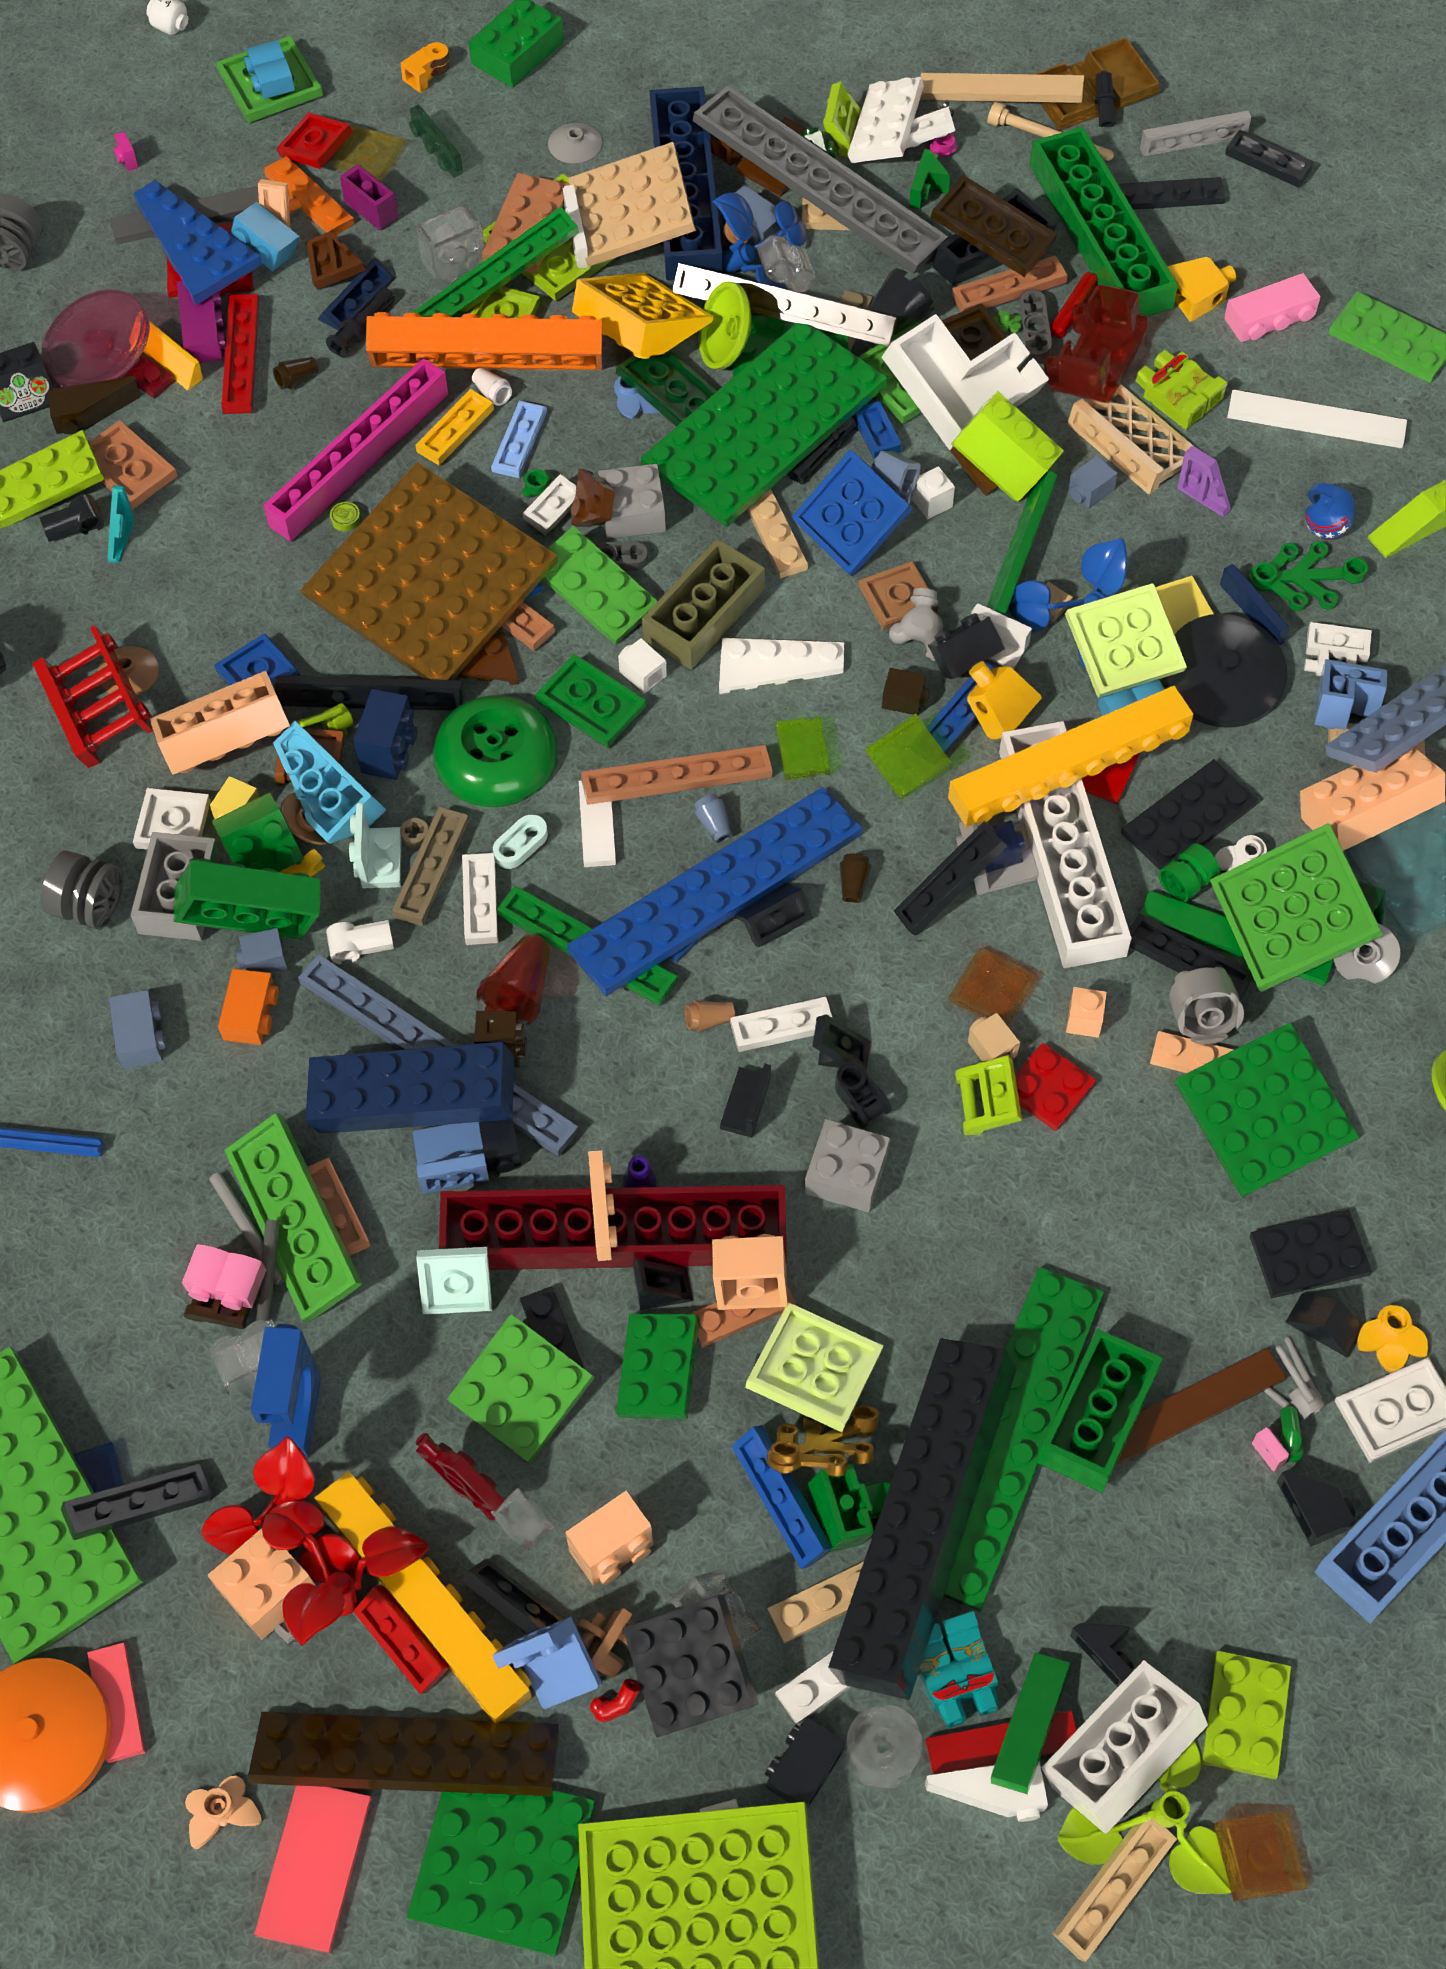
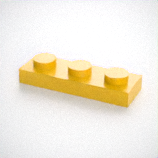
M470 389L415 445L417 453L440 466L494 410L493 402Z

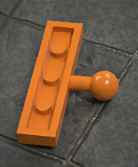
M287 156L264 167L266 178L271 181L288 183L290 213L300 208L326 233L332 231L336 236L354 225V218Z

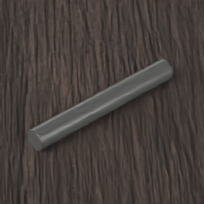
M276 1220L265 1221L262 1263L266 1268V1272L259 1288L256 1324L270 1325L279 1221Z

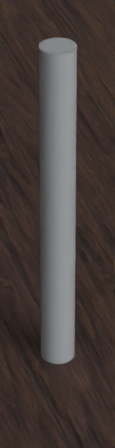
M221 1172L213 1174L209 1178L211 1184L256 1256L262 1261L264 1242ZM275 1264L274 1285L278 1286L284 1280L277 1264Z

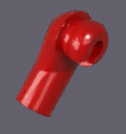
M625 1679L616 1698L610 1701L604 1696L594 1698L590 1703V1712L595 1715L597 1721L603 1723L627 1714L641 1689L640 1684L633 1679Z

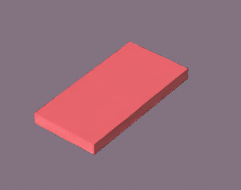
M296 1786L254 1933L256 1937L326 1953L331 1952L372 1798L370 1796L331 1787Z

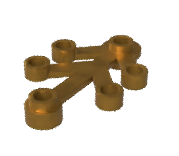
M857 1406L854 1408L850 1416V1422L846 1424L843 1432L833 1429L822 1435L820 1433L824 1431L825 1424L804 1415L803 1430L806 1432L805 1443L797 1445L798 1427L792 1424H782L777 1428V1442L771 1446V1450L767 1454V1464L779 1473H791L801 1466L824 1467L828 1475L843 1476L847 1473V1458L844 1455H852V1460L858 1464H868L873 1461L874 1446L868 1442L844 1443L840 1441L853 1435L860 1437L872 1436L878 1428L879 1412L871 1406ZM814 1453H822V1454H831V1455L823 1456V1455H812V1454H814Z

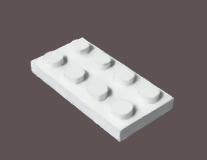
M921 77L902 78L889 82L879 81L869 85L848 152L851 163L902 157L904 155L924 87Z

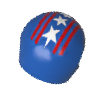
M1326 483L1314 484L1308 492V498L1313 505L1305 509L1306 525L1318 538L1325 540L1337 539L1347 533L1353 526L1355 499L1348 491L1338 486Z

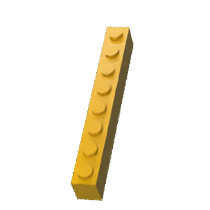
M1171 686L950 781L948 799L966 828L976 823L982 824L984 821H989L992 816L1004 811L1011 812L1029 800H1039L1050 791L1059 787H1069L1082 777L1097 775L1106 767L1115 763L1122 764L1131 759L1133 755L1143 751H1152L1161 743L1170 739L1177 740L1182 738L1189 732L1194 714L1176 687Z
M348 1471L314 1499L319 1509L341 1536L355 1547L361 1559L365 1557L362 1551V1544L365 1539L379 1529L395 1527L393 1522L396 1518L384 1503L378 1506L370 1497L374 1494V1491L362 1476L356 1480ZM428 1556L423 1560L419 1558L395 1574L383 1577L375 1576L450 1666V1670L492 1721L496 1724L501 1721L504 1722L532 1698L528 1688L532 1685V1682L520 1667L513 1670L510 1665H506L498 1669L492 1655L502 1649L503 1646L496 1638L491 1642L482 1633L486 1628L474 1611L467 1614L459 1605L463 1601L462 1597L450 1583L444 1587L437 1578L441 1572Z

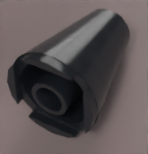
M898 268L893 269L888 274L868 310L898 317L894 335L919 322L934 310V308H930L933 300L924 286L916 278L912 281L904 277L908 272ZM858 339L859 342L866 348H870L871 346L874 348L877 345H879L877 343Z

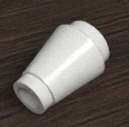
M478 368L474 371L472 381L483 396L493 402V405L501 406L510 399L512 389L508 380L484 368Z

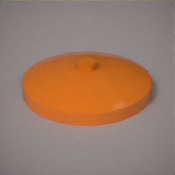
M35 1658L16 1663L0 1672L1 1807L21 1813H38L57 1808L79 1795L92 1782L102 1767L111 1740L110 1709L104 1693L98 1684L78 1667L58 1659Z

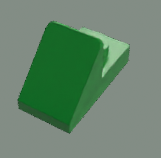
M925 149L910 189L909 207L920 209L923 200H929L931 190L946 194L949 192L950 175L928 149Z

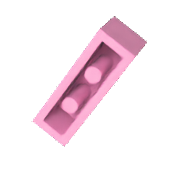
M1302 273L1228 300L1224 319L1240 342L1249 339L1257 340L1270 331H1281L1287 328L1289 324L1300 320L1302 322L1310 320L1316 315L1320 295L1305 274Z

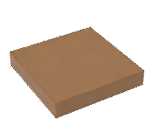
M913 561L858 580V586L883 631L891 628L895 623H900L903 616L915 607L910 600L915 588L929 589ZM938 604L932 608L934 612L938 611Z

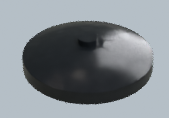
M1210 614L1188 622L1175 633L1174 636L1187 668L1183 672L1164 677L1163 681L1166 689L1171 686L1176 687L1193 712L1192 719L1215 727H1240L1262 719L1278 704L1287 682V664L1279 644L1263 627L1249 619L1236 615Z

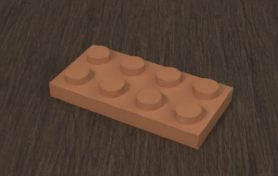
M517 173L482 252V261H485L562 206L564 209L563 188L570 184ZM542 259L526 269L525 272L536 274Z

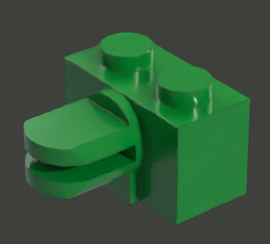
M853 1464L847 1465V1473L843 1476H831L825 1470H820L808 1483V1488L820 1527L832 1546L828 1553L860 1546L874 1534L871 1521L879 1519L890 1487L889 1483L859 1484Z

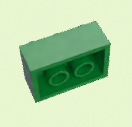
M515 0L469 40L471 64L513 88L564 42L562 18L531 0Z

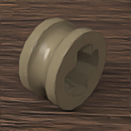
M410 818L401 825L400 834L402 841L408 848L417 849L421 847L429 829L424 820ZM414 829H419L420 833L417 834L416 838H411L410 833H413Z

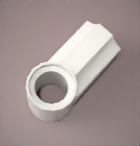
M389 920L354 926L348 922H339L329 926L326 930L331 961L335 964H342L341 961L352 959V962H355L360 958V955L394 949Z

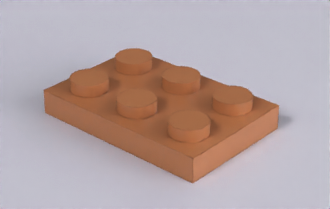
M120 420L90 441V445L105 478L101 483L111 492L114 485L123 486L132 510L178 477L176 469Z

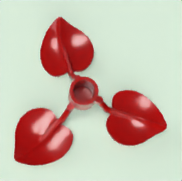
M289 1436L264 1453L254 1466L253 1477L257 1485L267 1494L275 1495L271 1498L264 1511L253 1520L250 1510L242 1505H228L216 1510L206 1519L201 1530V1536L204 1537L206 1542L218 1550L231 1555L260 1530L257 1526L264 1522L265 1516L270 1510L286 1502H306L304 1499L312 1492L315 1483L313 1470L302 1450ZM336 1534L318 1536L315 1541L330 1573L345 1572L354 1579L360 1560L355 1547L347 1539ZM304 1540L303 1545L308 1550L300 1555L299 1565L313 1581L326 1583L309 1543Z
M303 1501L283 1503L266 1514L262 1526V1533L266 1543L277 1550L294 1549L306 1540L325 1577L326 1583H320L318 1587L310 1583L297 1585L286 1594L283 1600L282 1611L286 1626L295 1640L302 1646L316 1633L334 1623L340 1616H347L353 1613V1610L359 1604L356 1590L362 1588L361 1578L365 1566H367L368 1573L372 1576L383 1577L395 1574L421 1558L429 1549L428 1543L403 1528L386 1527L379 1529L369 1535L363 1542L362 1551L365 1557L359 1560L355 1577L352 1579L345 1572L330 1573L320 1549L312 1534L318 1532L324 1526L323 1514L315 1505Z

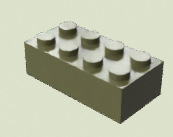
M716 539L642 618L643 640L692 670L765 590V568Z

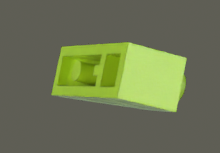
M1446 479L1421 492L1368 535V539L1385 558L1446 526Z

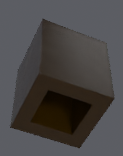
M889 668L883 691L882 709L918 716L920 706H927L930 688L925 687L926 675Z

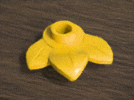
M1397 1305L1384 1307L1375 1320L1368 1321L1362 1326L1357 1338L1358 1349L1363 1352L1376 1351L1380 1364L1389 1373L1400 1370L1405 1365L1409 1354L1415 1357H1426L1428 1352V1341L1424 1332L1412 1325L1409 1312ZM1388 1319H1396L1399 1322V1328L1391 1327Z

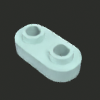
M526 815L520 818L495 841L493 845L495 862L505 869H512L521 865L547 840L546 822L537 815ZM530 831L537 833L534 837H529L526 834ZM509 851L515 853V855L511 857L504 856V854Z

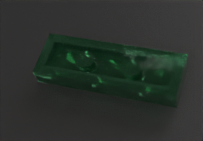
M419 104L410 108L411 121L409 126L413 135L421 137L426 151L429 154H435L437 162L443 171L448 170L453 178L463 174L461 155Z

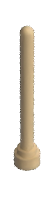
M994 102L987 120L988 124L996 127L1007 124L1043 138L1062 133L1011 114L1010 110L1006 109V105ZM1094 144L1103 160L1110 161L1113 159L1114 153L1112 150Z

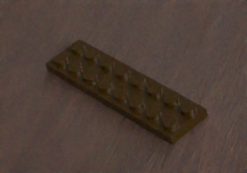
M261 1712L248 1773L249 1783L552 1796L559 1724L502 1721L496 1724L494 1721Z

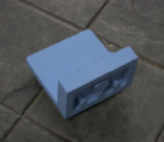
M479 1122L447 1124L413 1131L418 1164L416 1168L422 1194L489 1182Z
M571 1616L517 1638L492 1655L498 1669L513 1663L515 1669L523 1666L543 1709L595 1690L602 1685Z

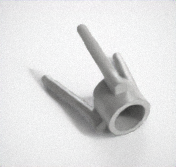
M1286 1337L1285 1342L1296 1367L1281 1345L1276 1347V1351L1298 1388L1288 1395L1292 1400L1290 1403L1271 1387L1264 1392L1283 1408L1287 1406L1295 1407L1298 1410V1416L1302 1421H1305L1309 1418V1415L1312 1413L1316 1414L1326 1404L1323 1402L1321 1394L1315 1388L1291 1338Z

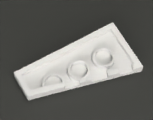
M722 638L719 694L730 693V690L745 688V690L758 688L759 685L771 683L776 685L788 683L789 680L801 678L806 680L842 674L844 642Z

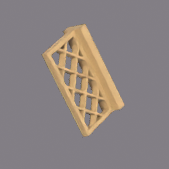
M1120 383L1088 402H1085L1083 399L1075 402L1067 423L1149 495L1158 489L1161 482L1181 471L1184 457L1173 455V449H1182L1186 452L1192 446L1190 442ZM1119 394L1127 401V405L1112 403L1111 399ZM1095 409L1106 410V416H1102ZM1112 411L1127 413V419L1112 417ZM1132 414H1142L1147 418V422L1132 420ZM1115 426L1127 428V434L1120 432ZM1132 429L1147 431V437L1133 435ZM1152 431L1163 432L1168 436V440L1153 438ZM1136 444L1147 445V451H1142ZM1153 446L1168 448V454L1153 452ZM1156 462L1168 463V468L1163 469Z

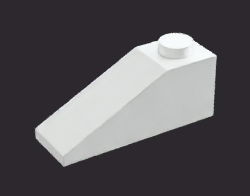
M1040 1762L1038 1763L1028 1795L991 1784V1774L995 1765L928 1775L925 1780L927 1791L1005 1817L1017 1816L1018 1822L1032 1821L1040 1818L1039 1812H1044L1048 1806Z

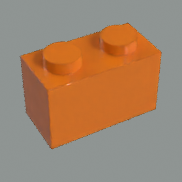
M232 969L218 1024V1029L224 1041L262 1045L264 1034H270L272 1016L269 1015L271 1005H277L279 988L275 986L271 973Z

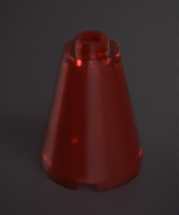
M537 935L523 936L481 981L477 988L476 998L478 1002L482 999L486 1004L485 1011L517 1012L518 1020L528 1021L527 1024H531L538 1017L550 956V947L546 941Z

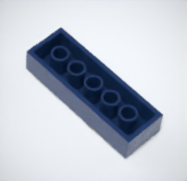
M504 1042L309 1057L305 1121L318 1133H338L512 1120L514 1055Z

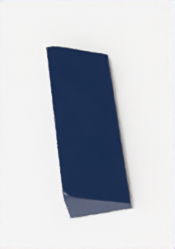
M373 258L366 266V271L359 273L322 312L318 320L339 330L344 320L352 319L382 287H387L395 277Z

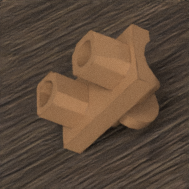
M624 1608L620 1611L614 1610L602 1630L600 1628L607 1618L598 1612L592 1622L581 1619L577 1625V1628L584 1633L581 1639L586 1650H588L592 1641L595 1640L588 1654L597 1673L608 1678H615L624 1664V1660L610 1650L616 1640L628 1648L622 1628L635 1624L630 1620L632 1613Z

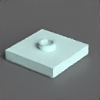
M487 1247L417 1250L416 1258L423 1314L492 1311Z

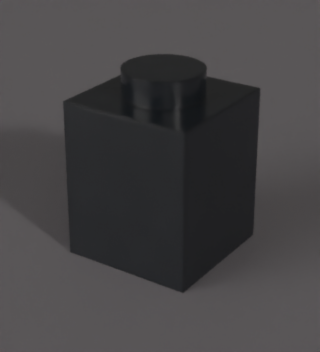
M513 1120L480 1122L479 1128L488 1172L495 1170L496 1173H507L512 1171L515 1166L521 1165Z

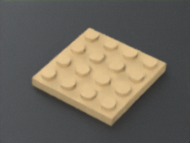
M673 142L568 178L569 184L574 185L587 244L588 257L585 260L588 267L696 231L677 151Z

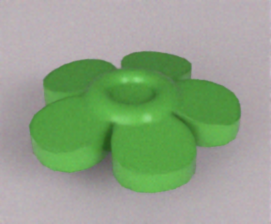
M999 311L997 313L998 317L993 316L1005 334L1008 333V330L1013 333L1021 330L1020 323L1022 317L1020 315L1012 314L1010 316L1008 311Z

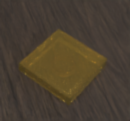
M352 125L353 133L337 151L331 162V168L347 172L359 164L380 182H383L404 144L403 138Z

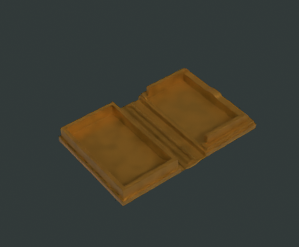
M1126 37L1088 51L1085 60L1068 67L1063 62L1035 73V75H1084L1082 103L1039 102L1059 131L1099 117L1098 105L1095 104L1094 99L1097 97L1096 75L1102 71L1112 74L1113 94L1117 98L1114 103L1115 111L1161 92L1159 88L1160 83Z

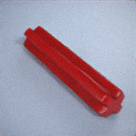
M1084 273L1050 325L1052 336L1062 338L1097 286L1096 280L1098 277L1096 274Z

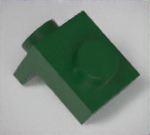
M818 127L802 131V136L811 143L813 142L815 146L833 158L837 157L835 144L833 141H829L826 131H818Z

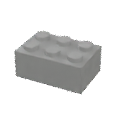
M152 832L131 911V918L138 934L202 941L205 926L173 922L175 885L191 860L209 859L213 863H221L222 857L215 838Z

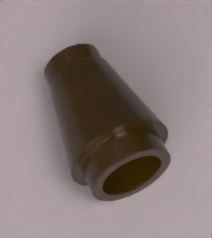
M311 356L279 362L278 366L273 368V375L281 389L289 388L291 390L318 373L319 369L316 360Z
M856 853L846 854L843 857V861L840 862L842 900L844 902H861L871 870L869 858L865 855Z

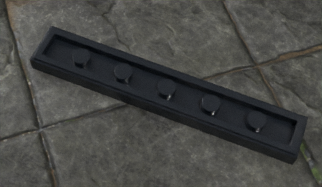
M276 676L275 681L277 697L281 706L335 707L342 703L347 708H365L371 689L406 695L409 699L410 709L453 711L464 704L462 680Z

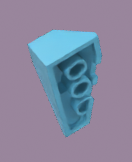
M296 721L273 742L285 772L289 775L294 786L295 795L300 800L305 811L304 815L307 822L329 844L354 836V834H351L350 816L356 815V803H363L369 827L387 810Z

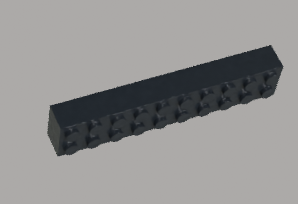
M943 1338L939 1340L828 1666L842 1685L906 1700L911 1698L1017 1370L1005 1348Z

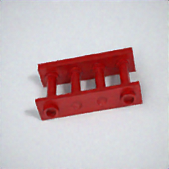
M95 625L90 630L97 643L59 666L56 664L52 666L43 657L32 663L75 757L88 768L100 764L95 752L99 749L98 746L133 724L137 723L148 734L153 731L148 721L151 718V714L142 701L139 702L114 651L118 648L115 640L108 632L103 634ZM101 654L103 655L107 663L106 667L70 689L64 686L65 676ZM110 678H114L118 686L117 690L81 712L75 710L74 704L77 703L76 699ZM123 700L125 701L130 712L92 735L86 733L84 728L88 726L87 722Z

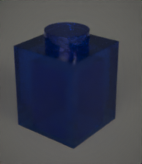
M1012 820L993 825L992 827L1008 846L985 868L986 873L1022 863L1021 850L1026 849L1022 831L1015 832Z

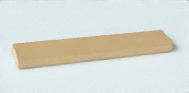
M921 73L924 87L920 99L1082 103L1084 75Z

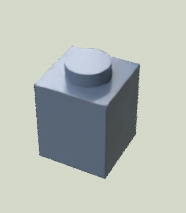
M1095 456L1071 474L1068 489L1070 496L1075 502L1082 503L1089 509L1115 490L1118 473L1098 456Z
M278 928L239 937L241 949L236 950V956L240 969L246 968L248 971L265 973L288 970Z

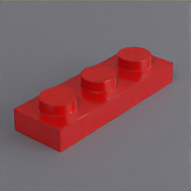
M383 1584L374 1586L353 1610L355 1615L420 1695L430 1691L450 1668Z

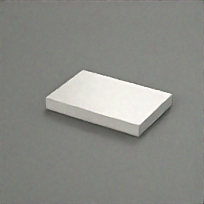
M1429 1357L1335 1399V1403L1369 1463L1446 1430V1386Z

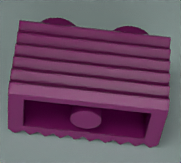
M355 165L340 176L344 203H348V206L355 209V212L362 215V218H366V221L373 224V227H377V230L383 229L399 217L396 194L361 165Z

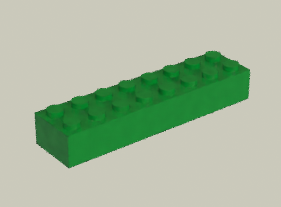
M1082 126L1032 141L1029 166L1092 274L1097 275L1098 279L1096 281L1120 323H1128L1173 309L1178 284L1085 128Z

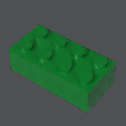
M197 859L189 862L175 885L173 922L249 933L278 928L280 937L302 939L320 914V879L312 878L305 873L285 874L278 873L277 870L271 868L258 870L246 868L238 863L224 865L213 863L209 859Z
M1097 1328L1041 1445L1037 1463L1103 1494L1154 1384L1163 1358Z

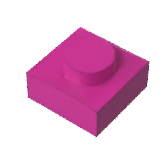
M125 132L114 134L117 146L113 147V151L118 163L124 162L128 171L137 169L138 164L135 153Z

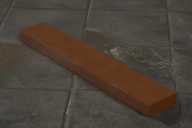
M1266 1348L1142 1410L1116 1466L1264 1392L1266 1389L1284 1382L1286 1376L1269 1349Z

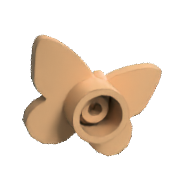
M229 1776L220 1783L218 1788L209 1791L203 1789L193 1790L187 1795L185 1801L186 1808L194 1815L189 1824L190 1843L194 1849H199L215 1835L219 1827L226 1826L227 1823L238 1826H256L262 1822L261 1814L251 1799L244 1797L246 1785L239 1776Z

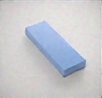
M519 400L491 466L492 472L520 478L547 414L546 406Z

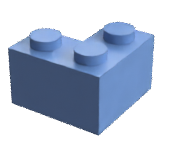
M1325 659L1317 688L1314 725L1323 726L1327 729L1346 730L1350 713L1360 717H1367L1380 709L1387 688V670Z

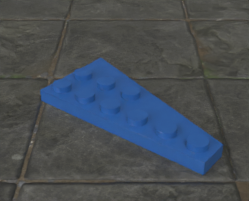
M156 180L133 193L137 206L146 221L151 225L155 237L159 239L161 247L175 272L179 274L185 289L189 291L194 305L199 304L262 265L259 254Z

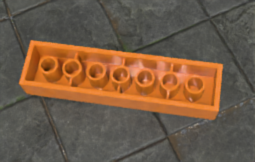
M378 312L374 316H367L366 352L371 367L413 368L424 358L438 368L602 370V320H596V317L589 315L580 316L579 319H567L563 315H552L549 319H538L537 316L529 314L522 315L520 318H509L504 314H494L491 318H479L477 314H463L462 317H450V315L445 313H436L432 317H421L418 313H405L403 317L392 316L386 312Z

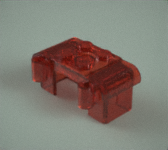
M1099 284L1093 290L1087 305L1080 303L1072 308L1073 330L1081 334L1073 350H1071V340L1066 341L1059 356H1049L1044 360V372L1049 378L1046 384L1051 386L1052 391L1108 404L1120 386L1145 336L1148 317L1141 315L1139 312V295L1137 292Z

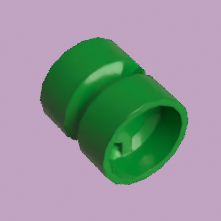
M1194 843L1179 854L1178 861L1173 859L1158 872V878L1163 888L1173 898L1186 903L1201 890V887H1206L1211 883L1210 879L1220 875V867L1213 854L1207 848Z

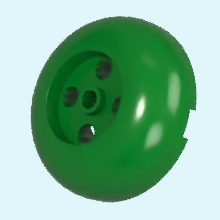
M504 695L478 697L457 707L441 724L433 746V762L440 781L455 797L469 804L481 807H505L524 801L526 797L541 789L548 782L554 772L558 757L556 737L544 715L531 704L518 698ZM480 730L486 731L485 733H482V734L476 733V732H478V731H480ZM473 752H480L483 756L478 760L472 757L471 754Z

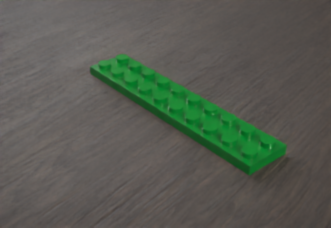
M1038 1267L1006 1347L1017 1370L943 1597L981 1612L1038 1465L1037 1460L1041 1445L1060 1408L1101 1302L1103 1291Z

